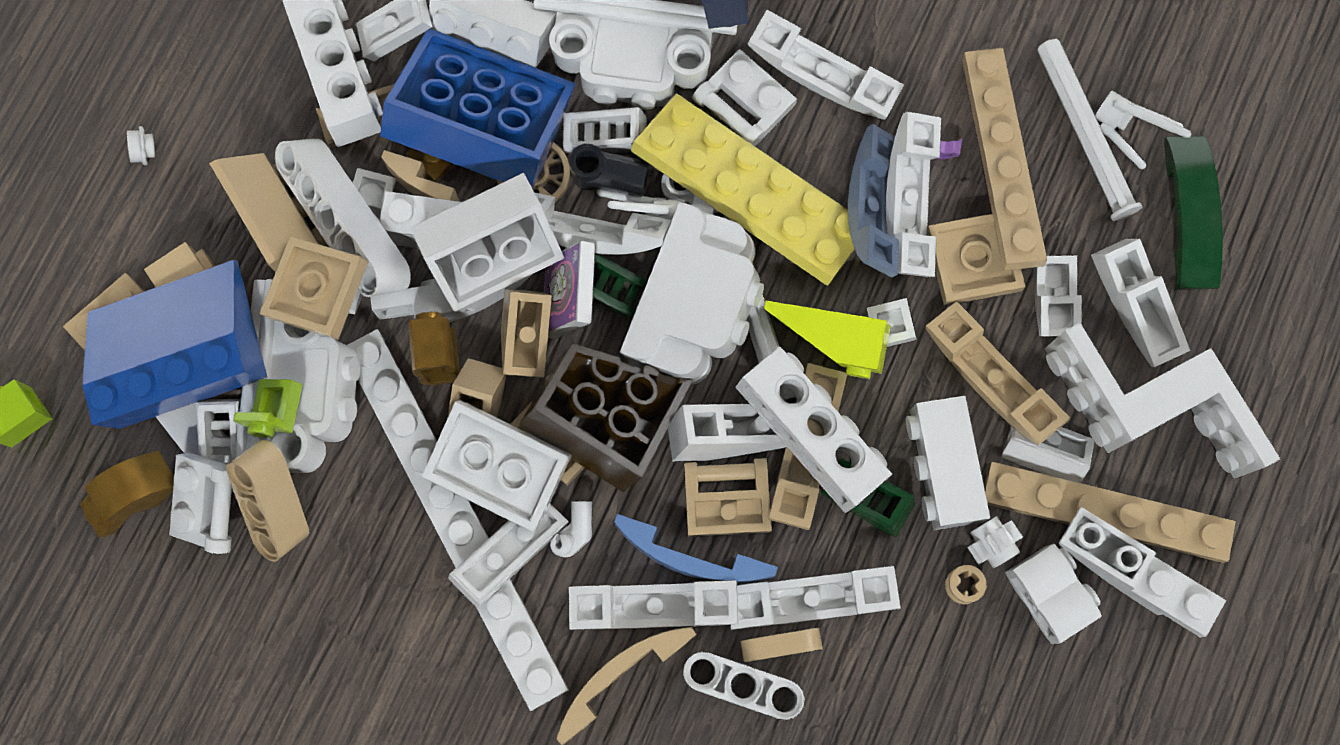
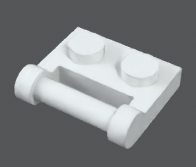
M740 49L708 81L701 84L692 96V100L700 107L705 105L740 137L753 146H756L796 105L797 98ZM722 89L754 117L758 123L752 126L716 94Z
M191 453L176 455L170 536L202 546L205 551L210 553L223 554L231 551L232 538L228 536L232 485L226 470L227 464Z

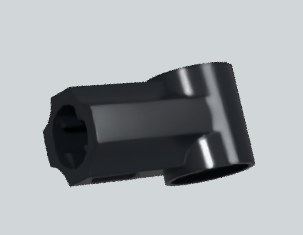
M587 143L577 146L572 151L569 160L572 179L579 188L584 190L601 188L642 198L650 168L648 162L603 152L598 146ZM587 161L598 165L597 169L590 173H584L578 168Z

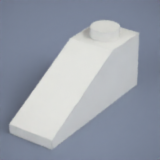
M750 404L682 405L668 427L672 461L716 460L787 447Z

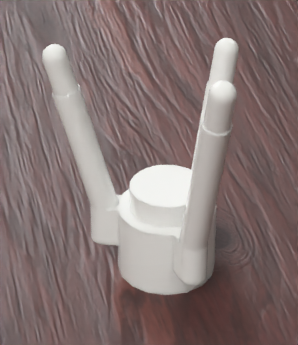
M1114 91L1109 93L1095 115L1096 119L1102 122L1100 127L1103 134L1108 136L1140 169H1144L1146 163L1115 131L1116 127L1124 131L1132 117L1136 116L1182 137L1189 138L1191 136V131L1183 128V124L1136 105Z
M598 189L596 191L600 197L619 200L608 202L607 205L611 209L645 212V215L668 220L673 219L678 206L677 200L642 196L641 198L605 189Z

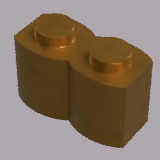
M432 311L417 314L415 316L416 319L408 322L413 374L419 377L421 384L428 386L454 383L460 373L455 329L450 327L449 319L441 316L439 312Z

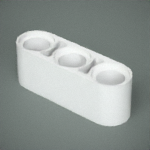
M705 652L692 655L684 665L683 674L685 681L696 691L772 717L786 720L794 718L801 712L804 706V695L797 684L755 668ZM700 659L709 661L715 671L712 681L704 685L694 682L690 675L692 664ZM739 673H746L751 676L755 684L753 693L743 699L735 696L731 689V681ZM780 687L790 689L795 698L793 707L786 712H779L772 703V695Z

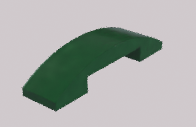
M1190 136L1189 138L1166 137L1164 139L1167 177L1173 176L1179 248L1174 251L1177 290L1218 289L1221 280L1223 253L1222 210L1218 178L1209 143L1205 136Z

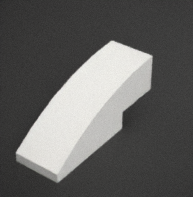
M1124 239L1091 254L1114 307L1151 367L1161 365L1190 351L1162 276H1154L1140 239Z

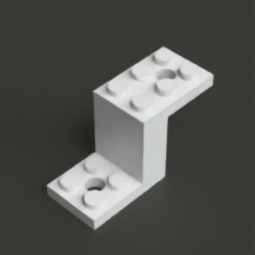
M1080 322L1066 329L1045 348L1048 354L1046 355V360L1050 369L1056 376L1061 375L1069 388L1067 394L1071 404L1077 411L1084 413L1090 423L1089 432L1098 446H1104L1107 453L1127 444L1191 408L1195 415L1194 422L1201 434L1209 437L1217 450L1216 458L1226 472L1231 473L1234 479L1265 468L1280 459L1211 348L1126 395L1121 391Z

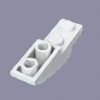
M531 275L455 312L452 310L436 279L423 281L421 287L408 288L400 292L370 297L372 311L379 320L414 315V319H416L415 316L419 313L433 311L439 312L441 316L446 317L452 322L481 311L503 299L505 289L518 288Z
M1082 507L1077 511L1059 542L1072 556L1112 586L1153 613L1165 615L1200 638L1207 636L1226 602L1225 599L1154 557L1156 552Z

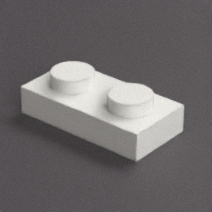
M393 0L357 22L356 26L363 57L376 61L432 28L426 0Z

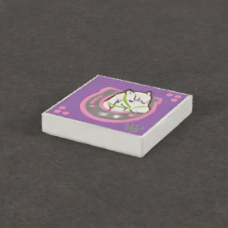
M586 241L577 242L562 251L564 259L545 268L544 292L552 295L548 338L555 339L591 323L594 243Z

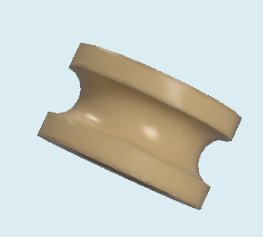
M963 565L952 570L945 581V590L948 596L959 604H969L979 600L987 588L984 574L972 565ZM961 573H964V578L971 576L975 581V584L971 586L973 592L971 596H968V591L960 593L956 587L961 583L958 576Z

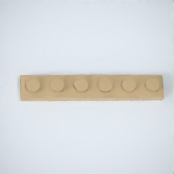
M1003 48L964 52L962 63L1003 270L1043 267L1047 261L1004 50Z
M996 462L988 464L984 490L989 506L1070 525L1077 511L1082 507L1140 543L1221 563L1229 562L1236 521Z

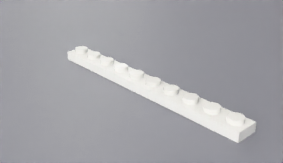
M377 329L347 345L355 350L360 362L361 372L358 381L452 562L457 568L486 542L489 537L468 499L422 477L436 446L437 439L382 334ZM509 579L477 610L530 711H533L569 689L511 579Z

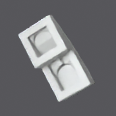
M1047 256V261L1043 267H1033L1037 326L1039 336H1059L1066 329L1079 322L1082 325V295H1077V256Z

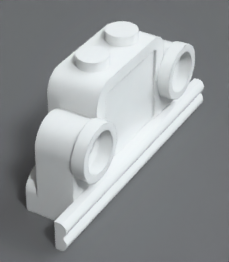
M534 0L533 5L536 9L557 11L555 26L552 28L549 36L551 51L560 69L568 73L580 72L582 89L587 96L601 104L610 105L617 101L631 103L634 107H639L643 110L667 105L673 98L675 84L685 89H692L701 85L708 73L714 32L736 35L737 25L709 29L703 6L661 0Z
M696 195L692 205L679 202L620 350V353L629 361L630 365L640 368L647 365L657 368L659 372L674 378L693 379L691 385L701 382L708 376L712 367L711 356L716 358L727 357L733 353L737 345L741 346L744 343L749 330V322L746 320L751 307L758 306L764 290V284L760 283V277L752 264L755 257V245L750 235L745 232L740 224L715 216L716 209Z
M273 279L254 280L251 315L268 377L266 379H293L303 385L293 432L274 433L273 438L270 439L259 438L249 435L247 433L248 427L238 424L235 459L264 439L278 447L286 460L290 473H309L316 470L324 461L326 454L324 442L342 441L351 432L352 422L357 415V405L354 399L356 381L359 379L361 372L360 362L353 348L333 338L274 321L259 314ZM258 381L242 387L240 412H252Z

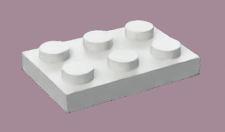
M458 400L453 405L422 477L535 532L543 519L572 454L470 404Z

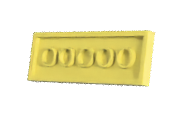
M677 93L633 142L631 148L633 153L732 221L740 224L745 230L827 286L855 250L850 236L848 210Z

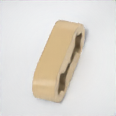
M819 628L740 641L744 662L823 649Z

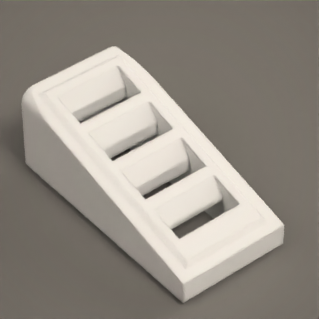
M639 107L564 113L563 151L565 153H572L577 146L587 143L596 145L603 152L611 154H635L631 151L634 140L647 127L646 115ZM579 124H585L584 141H578ZM595 124H600V140H594ZM611 124H616V139H611ZM627 125H631L630 138H627Z
M212 399L196 403L199 456L221 463H230L235 459L238 423L234 422L233 418L235 412H240L241 399ZM214 413H229V420H214ZM230 429V437H213L214 430ZM231 446V454H213V447Z

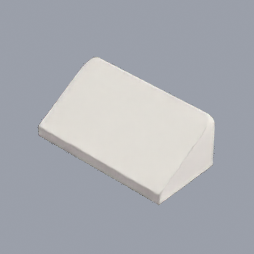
M1011 425L1002 457L1049 476L1081 483L1090 469L1094 440L1060 427L1037 446Z

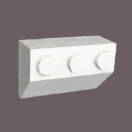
M524 173L410 227L424 260L454 312L564 259L542 206Z

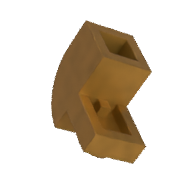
M159 450L136 456L112 466L92 479L84 487L88 495L80 503V506L84 511L86 520L92 525L99 539L113 535L132 514L159 506L173 492L174 475Z

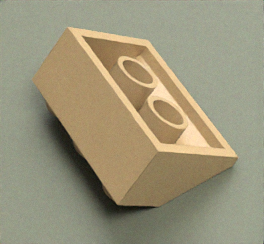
M264 153L216 159L209 163L268 265L275 272L290 236L329 247L316 227L314 229L310 228L305 219L308 217V214L296 196H291L286 187L288 184L280 174L276 164L273 165Z

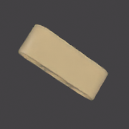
M262 439L227 464V474L253 544L266 559L273 562L278 561L309 535L308 524L283 454L272 442Z

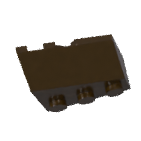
M572 343L536 394L518 426L537 438L572 454L570 459L620 491L625 492L644 475L693 379L670 377L660 374L657 368L647 365L640 368L621 362L617 356Z

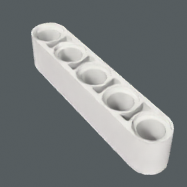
M318 138L280 142L275 151L276 166L328 246L332 249L360 256L368 261L358 291L365 297H373L406 290L410 284L411 273L405 258L327 145Z

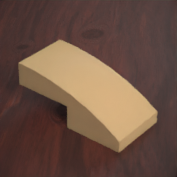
M384 150L381 158L387 169L410 193L415 196L459 202L454 188L426 180L427 175L421 161Z

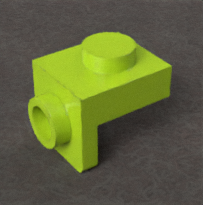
M259 379L252 412H235L233 421L248 427L247 433L259 438L270 439L273 438L274 433H292L303 384L293 379Z

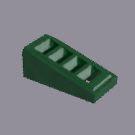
M595 253L594 269L596 267L602 271L593 286L592 300L633 320L636 310L630 306L638 290L644 291L648 281ZM612 275L616 279L607 295L602 292V289L609 276ZM624 282H627L631 286L623 302H620L616 298Z
M843 458L838 462L844 468H851L852 463ZM884 481L849 511L896 538L915 506L914 495ZM822 489L821 494L835 502L830 497V495L824 489ZM880 492L884 496L874 511L869 507L877 493ZM895 501L898 505L889 519L884 515L892 502Z

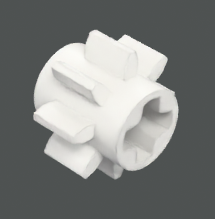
M996 516L970 532L976 542L970 545L968 549L978 564L988 559L991 566L995 568L1020 553L1015 542L1023 536L1012 520L1002 525Z

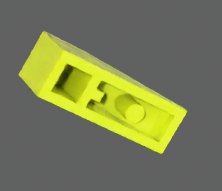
M765 300L764 309L838 365L847 368L846 375L870 379L871 372L882 374L891 328L887 320Z

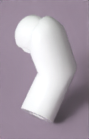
M571 501V523L551 539L550 546L553 553L565 558L576 554L592 538V501Z

